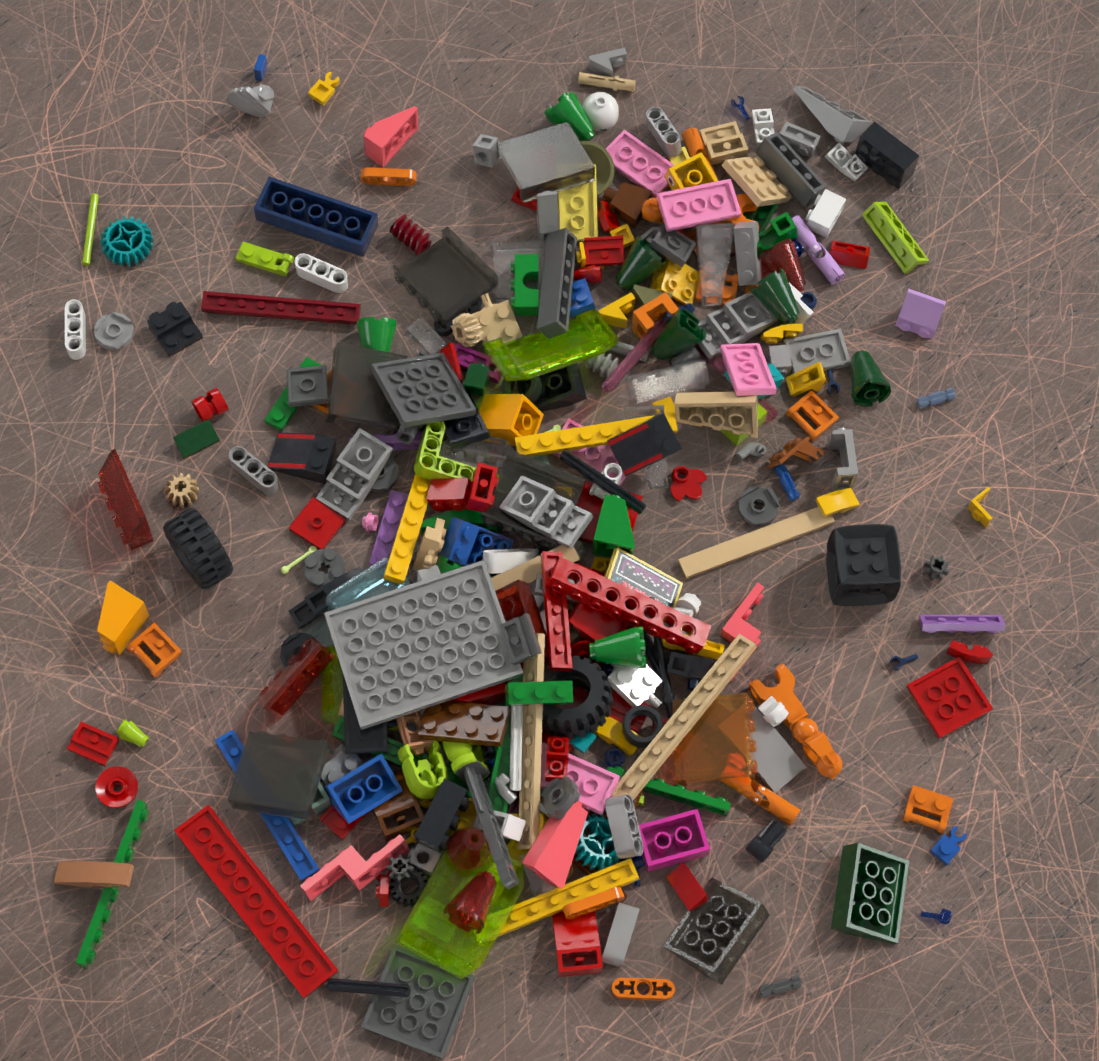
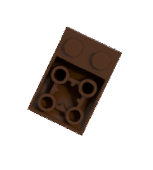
M402 769L394 771L393 774L403 791L372 809L386 842L395 839L398 835L403 836L410 833L413 829L419 828L424 819L414 794L407 786Z

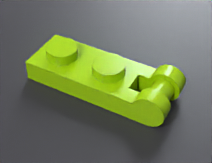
M242 242L236 256V261L281 276H287L289 272L288 267L293 263L294 257L287 253L282 254Z

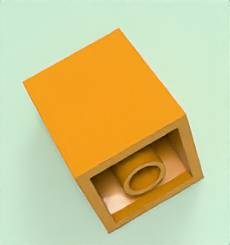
M485 394L479 409V413L490 434V438L486 440L516 446L515 437L537 434L544 416L523 394Z
M109 581L107 584L97 632L100 637L99 640L103 643L102 647L111 654L115 652L120 655L147 620L149 614L144 601L112 581Z

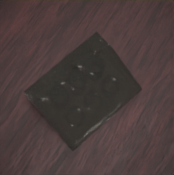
M711 878L704 888L708 901L686 913L665 943L664 948L704 976L722 985L770 914L762 902Z

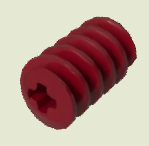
M404 214L392 224L389 231L394 237H398V240L403 242L406 247H409L412 252L415 251L417 256H421L431 245L432 241L428 240L430 234L426 233L423 235V228L417 231L419 225L414 224L411 226L413 220L409 219L406 221L407 215Z

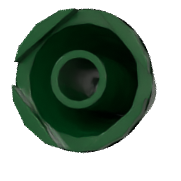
M641 236L635 239L615 277L617 280L616 285L623 291L626 289L630 291L634 288V284H640L668 262L666 257L662 259L659 256L661 253L656 252L654 248L649 246L650 242L646 239L641 241Z
M781 268L779 274L777 271L769 274L757 282L758 286L756 289L752 286L750 291L783 324L786 322L792 324L799 319L797 315L800 312L786 273Z
M678 309L652 344V354L654 357L666 360L704 341L706 332L704 327L700 329L698 326L700 323L698 318L687 309L682 311Z
M860 350L851 357V396L854 403L859 406H873V402L879 401L881 403L886 400L891 394V388L871 354Z

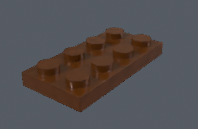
M446 701L425 708L418 736L419 739L501 747L511 710L507 706Z

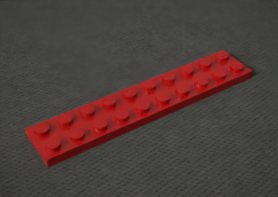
M209 804L174 830L175 834L303 999L339 972Z

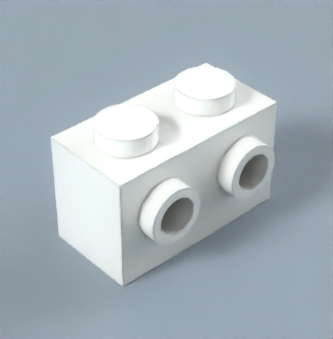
M825 189L822 195L819 194L817 196L814 210L810 209L805 220L808 221L807 226L809 229L827 238L844 209L846 199Z

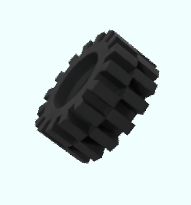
M416 866L414 871H408L410 879L415 880L418 885L414 893L406 894L401 890V883L406 878L401 879L399 883L398 878L394 877L389 882L392 898L396 900L397 904H403V907H407V905L415 907V904H421V901L429 891L427 876Z

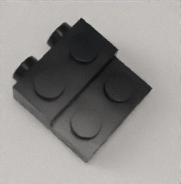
M181 301L179 303L171 302L167 305L165 311L161 313L154 312L149 316V320H147L149 329L168 357L173 356L203 338L202 333Z

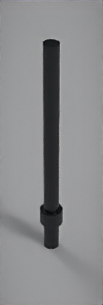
M653 636L660 676L663 680V704L666 705L668 719H670L675 713V695L672 694L662 638Z

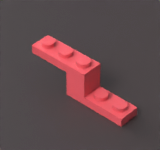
M757 582L723 627L720 636L732 643L738 634H741L754 642L757 647L761 643L759 639L761 631L746 621L753 612L751 608L754 604L758 606L764 598L762 594L764 586ZM737 673L734 675V677H733L729 682H732V680L735 678V676L737 675Z
M398 835L395 839L390 840L380 851L374 853L370 859L365 861L350 846L341 851L331 862L325 864L316 874L307 878L300 887L306 897L312 901L343 875H346L360 891L384 872L387 865H392L391 857L396 859L399 858L400 854L404 856L410 849L405 839Z

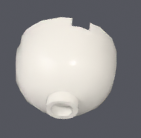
M596 92L584 100L582 107L595 131H600V129L608 130L616 124L619 116V107L616 100L610 94Z

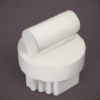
M686 593L683 597L679 598L674 609L694 618L699 611L701 601H699L695 594Z
M770 696L758 707L764 714L763 718L773 727L780 724L789 714L784 708L785 706L780 701L777 702L773 696Z

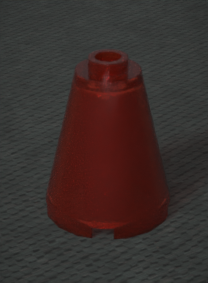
M791 238L774 245V248L771 250L767 249L758 256L761 259V263L770 273L777 271L779 274V270L783 268L789 283L799 292L804 290L806 282L795 243Z
M461 828L451 836L448 842L450 860L460 869L474 870L480 868L487 862L491 851L486 836L477 828Z
M488 871L478 872L446 905L444 914H449L448 920L452 924L466 932H470L471 929L476 930L475 934L482 932L497 885L495 876Z

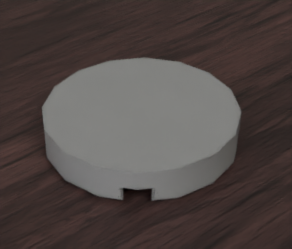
M113 312L109 315L105 314L96 322L94 327L95 338L104 349L111 351L121 350L132 342L134 326L130 318L118 312Z

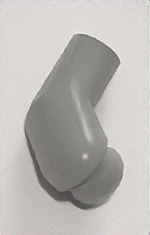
M749 442L736 452V456L742 461L748 455L763 456L766 454L767 449L763 444Z

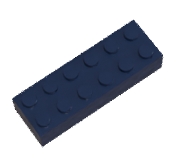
M268 177L254 207L255 218L258 221L362 257L365 256L378 227L377 213L272 177Z

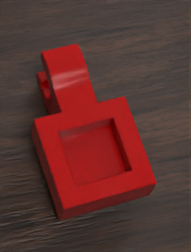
M601 200L602 208L597 206V214L602 229L610 232L621 227L615 213H611L609 203Z
M388 871L386 875L380 874L376 877L377 881L380 882V885H376V898H380V907L389 906V882L391 881L389 875L392 871Z

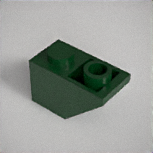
M470 363L464 382V389L466 393L484 397L489 387V367L482 363Z

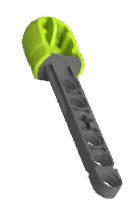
M442 741L448 759L452 761L451 767L453 772L469 787L493 860L497 866L500 880L505 888L509 890L518 885V879L483 779L490 774L488 766L484 764L486 760L482 757L481 745Z

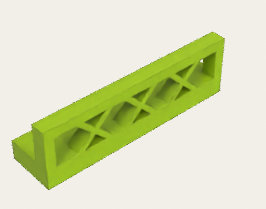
M874 202L862 214L904 274H909L917 265H924L929 262V259L887 202Z

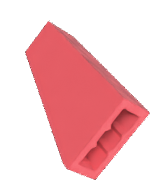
M579 800L571 806L563 818L557 820L555 817H550L522 862V864L546 883L563 889L588 814L582 808L583 804Z

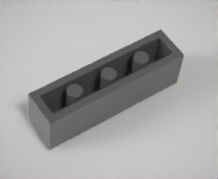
M778 132L764 138L756 154L804 207L814 203L819 194L822 195L827 186Z

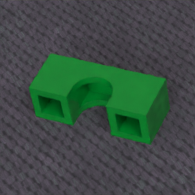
M788 212L772 219L770 226L765 231L759 233L757 258L798 237L797 227Z
M515 254V260L511 261V273H514V279H511V291H515V296H511V308H515V316H538L539 289H529L524 285L528 281H538V254Z
M572 681L512 682L505 685L506 706H528L532 704L567 705L573 703Z

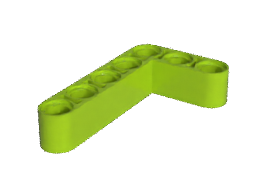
M444 422L428 423L422 431L414 465L415 473L428 480L462 478V475L472 481L473 472L476 467L439 456L445 430ZM496 474L499 480L496 489H493L492 495L495 496L494 501L503 502L514 485L509 478Z

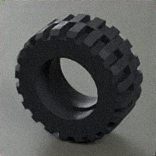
M188 508L165 522L163 531L169 544L188 574L201 589H209L232 574L233 565L226 550L207 521L196 509Z
M573 656L571 671H551L549 666L544 665L543 682L572 681V686L586 688L590 691V694L584 703L572 709H562L555 705L543 704L542 728H545L546 732L550 735L555 733L556 737L567 736L569 740L575 739V736L584 738L587 737V733L591 732L593 734L598 731L597 727L605 724V717L610 716V707L613 706L610 685L601 667L597 663L592 664V660L588 658L581 660L580 656Z

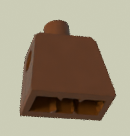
M622 183L618 191L608 187L604 192L603 198L611 201V213H615L618 219L635 229L642 217V205L651 198L652 191L628 183Z

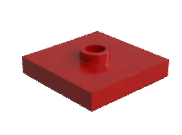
M312 497L290 525L289 530L312 546H315L318 550L325 549L346 522V518Z

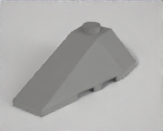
M794 86L793 90L827 132L834 136V140L843 144L844 142H853L871 124V121L852 110L849 112L840 109L841 105L836 102L824 101V96L804 86Z

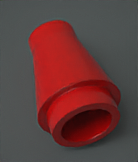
M595 264L574 269L573 280L578 281L585 278L586 282L597 284V282L602 281L601 266H596Z

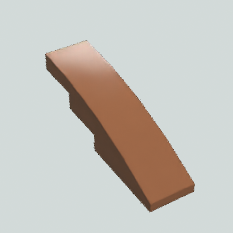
M98 861L59 862L54 883L95 888L96 886L112 888V886L130 887L134 866L127 863Z

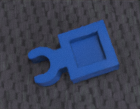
M957 826L953 827L950 831V838L944 834L930 851L946 866L961 849L957 843H962L967 837L966 833L962 837L955 835L958 829Z

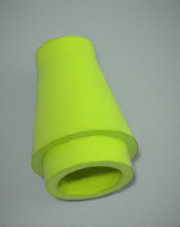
M126 719L116 732L120 739L138 745L141 748L149 739L132 721L129 722Z

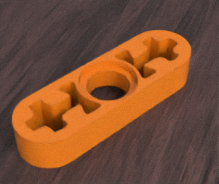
M367 167L361 170L360 181L368 185L413 186L416 184L417 173L411 169Z
M615 887L569 903L562 909L566 919H572L616 904L625 897L621 887Z
M620 977L612 983L611 992L618 999L667 1001L673 997L675 986L668 979ZM619 983H623L624 987L630 988L631 983H635L633 987L634 995L630 994L631 990H624L623 994H620L619 990L615 989V987H618ZM641 983L647 984L649 993L646 995L639 994L637 986ZM652 984H656L655 989H661L663 985H667V989H671V991L667 995H663L662 991H656L655 995H652Z

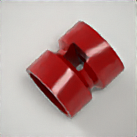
M217 388L206 392L205 397L199 396L191 401L194 410L202 422L208 419L212 420L215 414L221 415L229 410L225 399Z

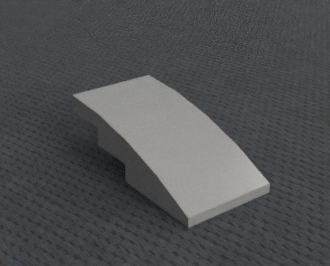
M750 292L725 303L723 308L708 314L705 320L700 321L698 326L700 329L704 327L706 338L698 345L708 359L711 360L721 355V345L742 344L777 322L778 319Z
M359 428L337 458L336 466L326 478L327 483L316 499L350 521L373 487L393 448Z
M525 476L519 478L499 507L519 522L569 549H572L593 518L591 512L575 506L573 501L556 494L554 489Z
M750 701L745 702L717 726L735 752L746 759V763L755 775L760 776L769 790L774 793L806 767L779 732L763 718L760 711Z

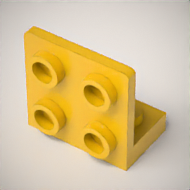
M667 258L668 262L654 273L650 288L671 293L672 298L684 305L687 303L693 304L700 272L686 264L680 267Z

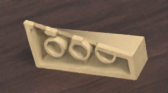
M735 392L676 393L674 403L676 422L699 427L704 425L713 427L714 430L720 431V429L733 431L732 433L741 435L743 433L751 435L750 437L758 438L757 395L736 396Z

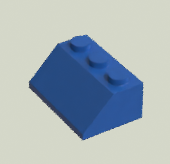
M382 754L376 755L323 787L333 807L348 824L403 791Z

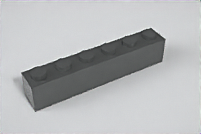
M566 227L548 234L545 245L537 329L548 339L568 332L577 237Z

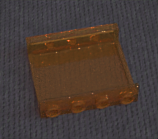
M747 693L718 695L674 749L675 779L678 785L688 786V782L750 777L751 780H755L758 765L757 761L754 760L753 752H757L756 740H753L752 732L756 731L755 720L752 719L751 712L755 711L754 700ZM686 698L672 700L673 714Z

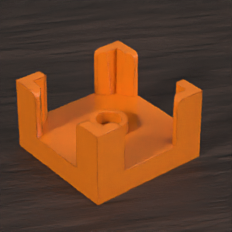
M665 292L633 311L631 330L645 347L652 343L647 333L654 327V324L660 321L665 327L667 323L662 319L664 313L668 311L671 315H674L679 308Z

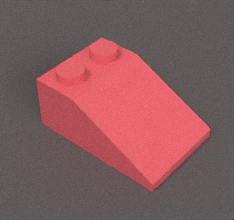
M415 106L376 122L372 127H368L363 135L365 156L384 168L418 130V108Z

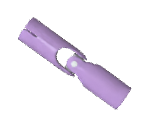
M800 216L793 217L792 220L798 232V237L795 239L807 251L810 258L831 285L840 282L845 276L843 270L823 245L816 241L815 235ZM823 251L825 256L822 258H816Z

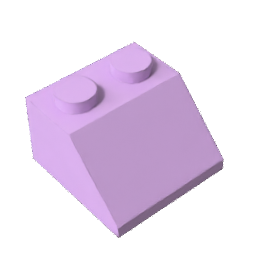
M908 289L895 326L903 331H911L923 338L932 339L946 301Z

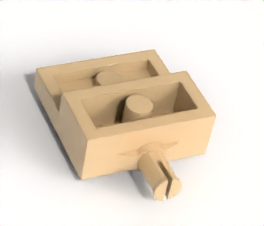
M736 121L699 131L711 166L724 163L727 159L747 157L748 147L743 133L740 134Z
M488 293L480 296L485 307L473 314L476 319H479V324L482 326L481 331L483 335L481 336V342L485 352L523 337L508 300L499 304H492Z
M437 518L434 528L426 527L414 559L412 570L429 569L431 566L436 565L437 555L442 550L447 530L443 528L445 520Z

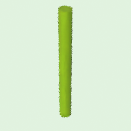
M95 193L91 194L82 260V265L89 266L91 260L99 195Z

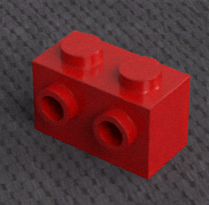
M477 463L472 476L466 509L486 514L488 507L493 506L495 496L492 493L493 489H496L499 480L496 477L498 467Z
M469 478L431 479L426 500L433 510L436 511L466 510L471 481Z

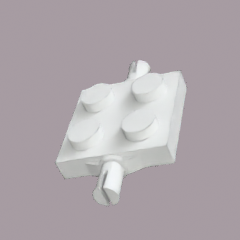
M611 664L614 668L607 678L609 685L632 707H636L647 700L655 708L662 703L653 693L663 680L647 664L646 668L640 669Z

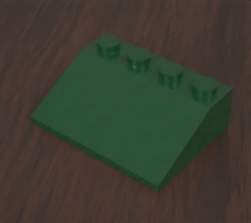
M861 843L843 846L831 929L852 936L898 944L909 860Z

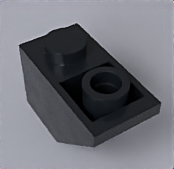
M674 650L670 654L667 672L703 679L714 665L715 659Z

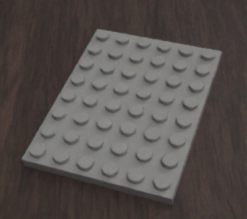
M484 560L324 613L361 730L524 676L520 663L517 665L511 664L499 626L505 623V619Z

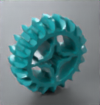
M123 216V220H119L116 217L115 223L109 221V227H104V233H101L102 240H100L102 252L104 255L106 254L108 260H112L114 265L119 262L121 267L125 263L130 267L132 262L138 265L139 259L145 261L144 255L150 256L154 239L151 235L152 231L148 228L146 222L142 223L140 218L135 220L133 216L130 219Z
M596 813L591 814V816L587 814L575 854H577L576 861L581 859L583 866L589 864L590 870L597 867L600 871L604 867L607 868L615 865L620 859L615 851L609 821L604 819V814L600 815L599 818ZM590 829L588 836L583 837L584 830ZM611 846L610 853L604 854L605 848Z

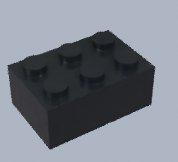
M875 121L860 136L855 152L857 157L869 166L875 174L882 176L888 184L895 186L897 189H900L913 176L919 158L916 152Z
M444 778L415 834L417 843L438 853H441L442 850H447L451 839H449L452 830L456 832L461 822L459 819L460 814L467 811L471 802L469 801L470 797L467 789Z

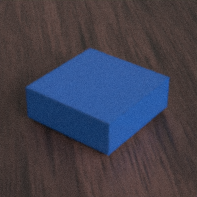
M260 54L254 67L255 79L258 81H263L268 66L266 55Z

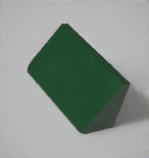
M209 419L173 437L174 443L184 459L220 441Z

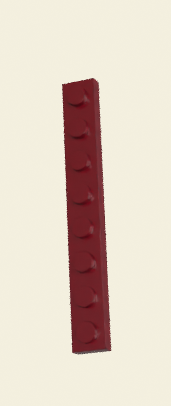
M204 291L201 311L357 325V321L360 319L361 304Z

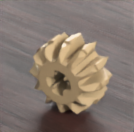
M463 313L452 320V334L455 336V341H458L460 345H463L465 348L471 347L482 340V326L474 314Z
M181 472L178 478L172 475V481L166 480L167 487L164 488V493L167 494V501H172L174 507L178 503L181 508L184 507V503L191 506V500H197L196 493H199V487L196 486L197 481L195 479L191 480V475L189 474L183 477Z

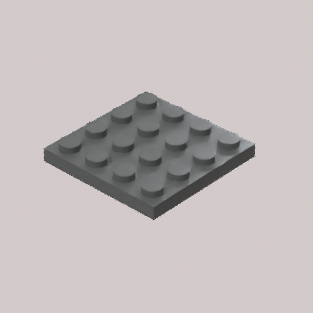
M444 353L371 365L370 370L403 428L474 416L476 413L475 406Z
M394 945L379 982L408 984L411 987L410 996L374 995L361 1028L443 1060L475 976Z

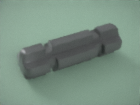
M799 975L790 977V979L785 978L772 982L770 985H761L759 992L761 997L765 998L771 994L776 995L789 991L791 988H800L802 982Z

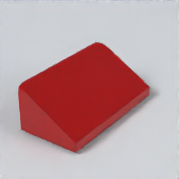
M833 240L829 254L837 264L866 269L870 247Z
M452 342L441 349L439 353H444L459 381L463 384L457 353Z
M684 862L666 877L689 912L708 901L706 892Z

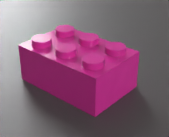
M698 809L639 825L643 842L642 858L646 872L705 857L709 854L710 847Z

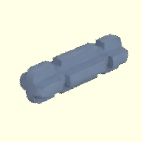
M949 388L945 389V392L939 391L928 394V397H918L917 404L920 409L928 407L927 405L933 406L943 403L945 400H953L956 395L954 389Z

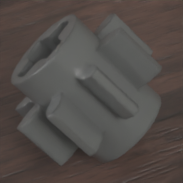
M932 555L930 562L925 561L924 566L927 569L924 574H928L931 577V581L933 579L941 581L943 575L947 576L949 570L945 569L948 567L949 562H945L943 556L935 558Z
M402 854L396 859L391 857L392 865L386 866L388 871H392L389 875L390 879L396 877L399 883L403 878L409 880L408 871H414L412 866H408L411 862L410 858L405 860L402 858ZM399 865H403L401 872H397Z

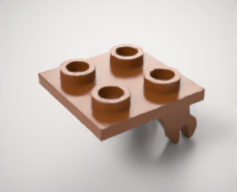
M808 436L804 438L797 437L787 442L783 446L784 450L773 454L768 459L770 462L765 467L770 469L778 466L791 455L811 463L812 460L809 457L818 460L819 457L816 455V452L820 456H823L824 453L821 448H816L808 441L810 440Z

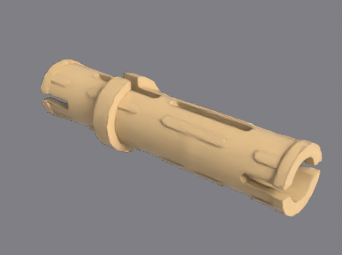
M580 72L578 84L611 88L613 91L625 90L634 92L636 80L619 78V76L609 77Z

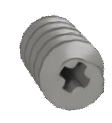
M596 345L588 357L586 367L589 369L593 368V372H599L601 377L606 376V380L608 382L612 381L614 386L619 385L627 377L631 366L624 369L625 362L617 365L618 358L611 361L612 354L610 353L605 357L606 350L603 349L598 352L599 345Z

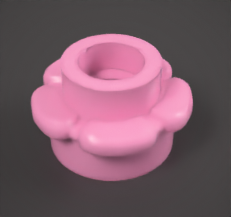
M369 512L362 519V527L367 532L376 531L379 522L378 516L372 515Z

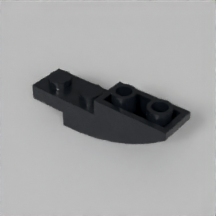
M360 567L355 568L304 597L305 600L288 612L297 626L302 629L334 606L338 607L368 587L370 582Z

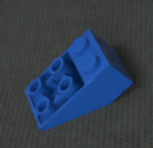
M452 517L444 538L442 550L438 555L467 566L482 561L484 550L511 549L514 540ZM489 573V575H492V576H496V575L501 574V573Z

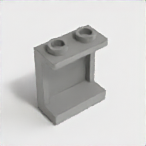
M838 428L831 432L827 444V450H839L841 468L836 469L832 481V490L837 491L845 488L853 490L858 476L852 429Z

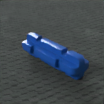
M780 464L776 466L775 472L780 477L779 480L784 491L787 493L789 501L792 502L799 499L800 494L795 489L796 486L790 474L787 473L786 465Z

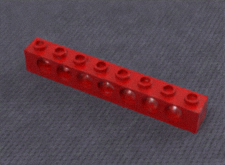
M559 557L555 563L546 585L555 592L564 593L575 601L588 604L592 609L601 610L612 618L621 619L632 627L643 626V630L649 635L658 636L669 644L684 648L689 653L698 654L703 649L711 628L710 625L562 557ZM568 579L573 580L575 584L570 583ZM587 588H591L594 593L590 592ZM606 596L610 597L612 601H609Z

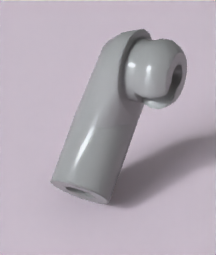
M501 773L499 777L495 778V785L498 793L511 804L517 796L506 786L510 781L508 776Z

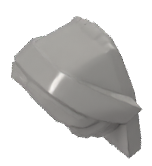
M261 84L254 88L249 86L234 88L227 94L226 101L238 108L240 112L243 111L255 117H264L271 112L270 109L275 97L274 91L270 86Z

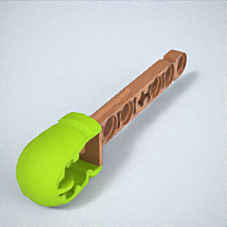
M419 710L396 718L404 744L398 750V757L400 762L403 763L402 770L409 790L421 799H433L444 778L448 780V771L443 755L440 753L439 742L436 740L419 739L418 731L422 721ZM408 722L415 723L417 730H408L406 724ZM428 751V758L431 764L427 759L419 760L416 768L413 754L420 755Z

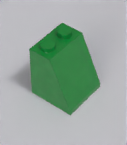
M605 495L593 540L592 554L611 559L614 549L620 548L634 555L635 543L626 501L618 495Z

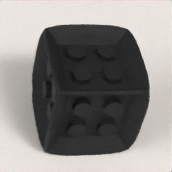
M863 524L842 526L832 530L827 541L826 565L829 593L834 605H880L892 602L896 598L901 587V560L898 537L894 526L887 524Z

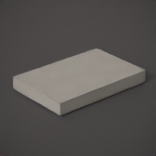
M841 328L786 339L783 342L784 345L789 344L792 374L817 362H821L823 371L851 366V360Z

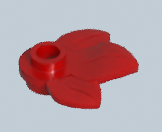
M685 466L674 468L671 474L673 483L670 490L675 500L681 501L685 495L690 499H701L702 488L700 483L707 480L705 473L699 469L689 470ZM682 474L685 476V478L680 479L678 478V475Z

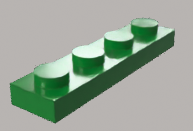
M306 357L299 368L322 365ZM287 387L265 418L266 424L283 432L299 407H289Z

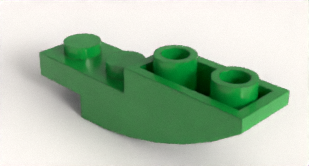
M469 509L462 511L452 510L428 518L422 522L420 528V535H424L426 527L434 528L435 522L439 518L445 520L443 528L448 530L452 517L497 533L502 532L503 517L483 516V513Z

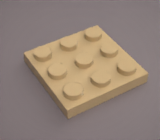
M758 156L727 159L722 164L723 168L757 207L789 202L792 198L788 188L778 181L776 174L765 166L764 161Z

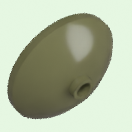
M579 141L573 143L561 153L557 165L596 164L597 196L602 194L610 186L614 177V163L611 155L604 147L595 142Z

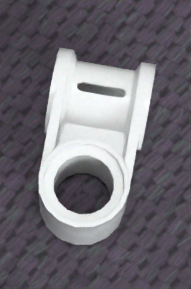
M608 464L601 473L617 485L620 484L622 469L618 464ZM614 472L618 476L615 478H611L608 476V474ZM595 483L589 492V495H595L604 500L605 495H611Z

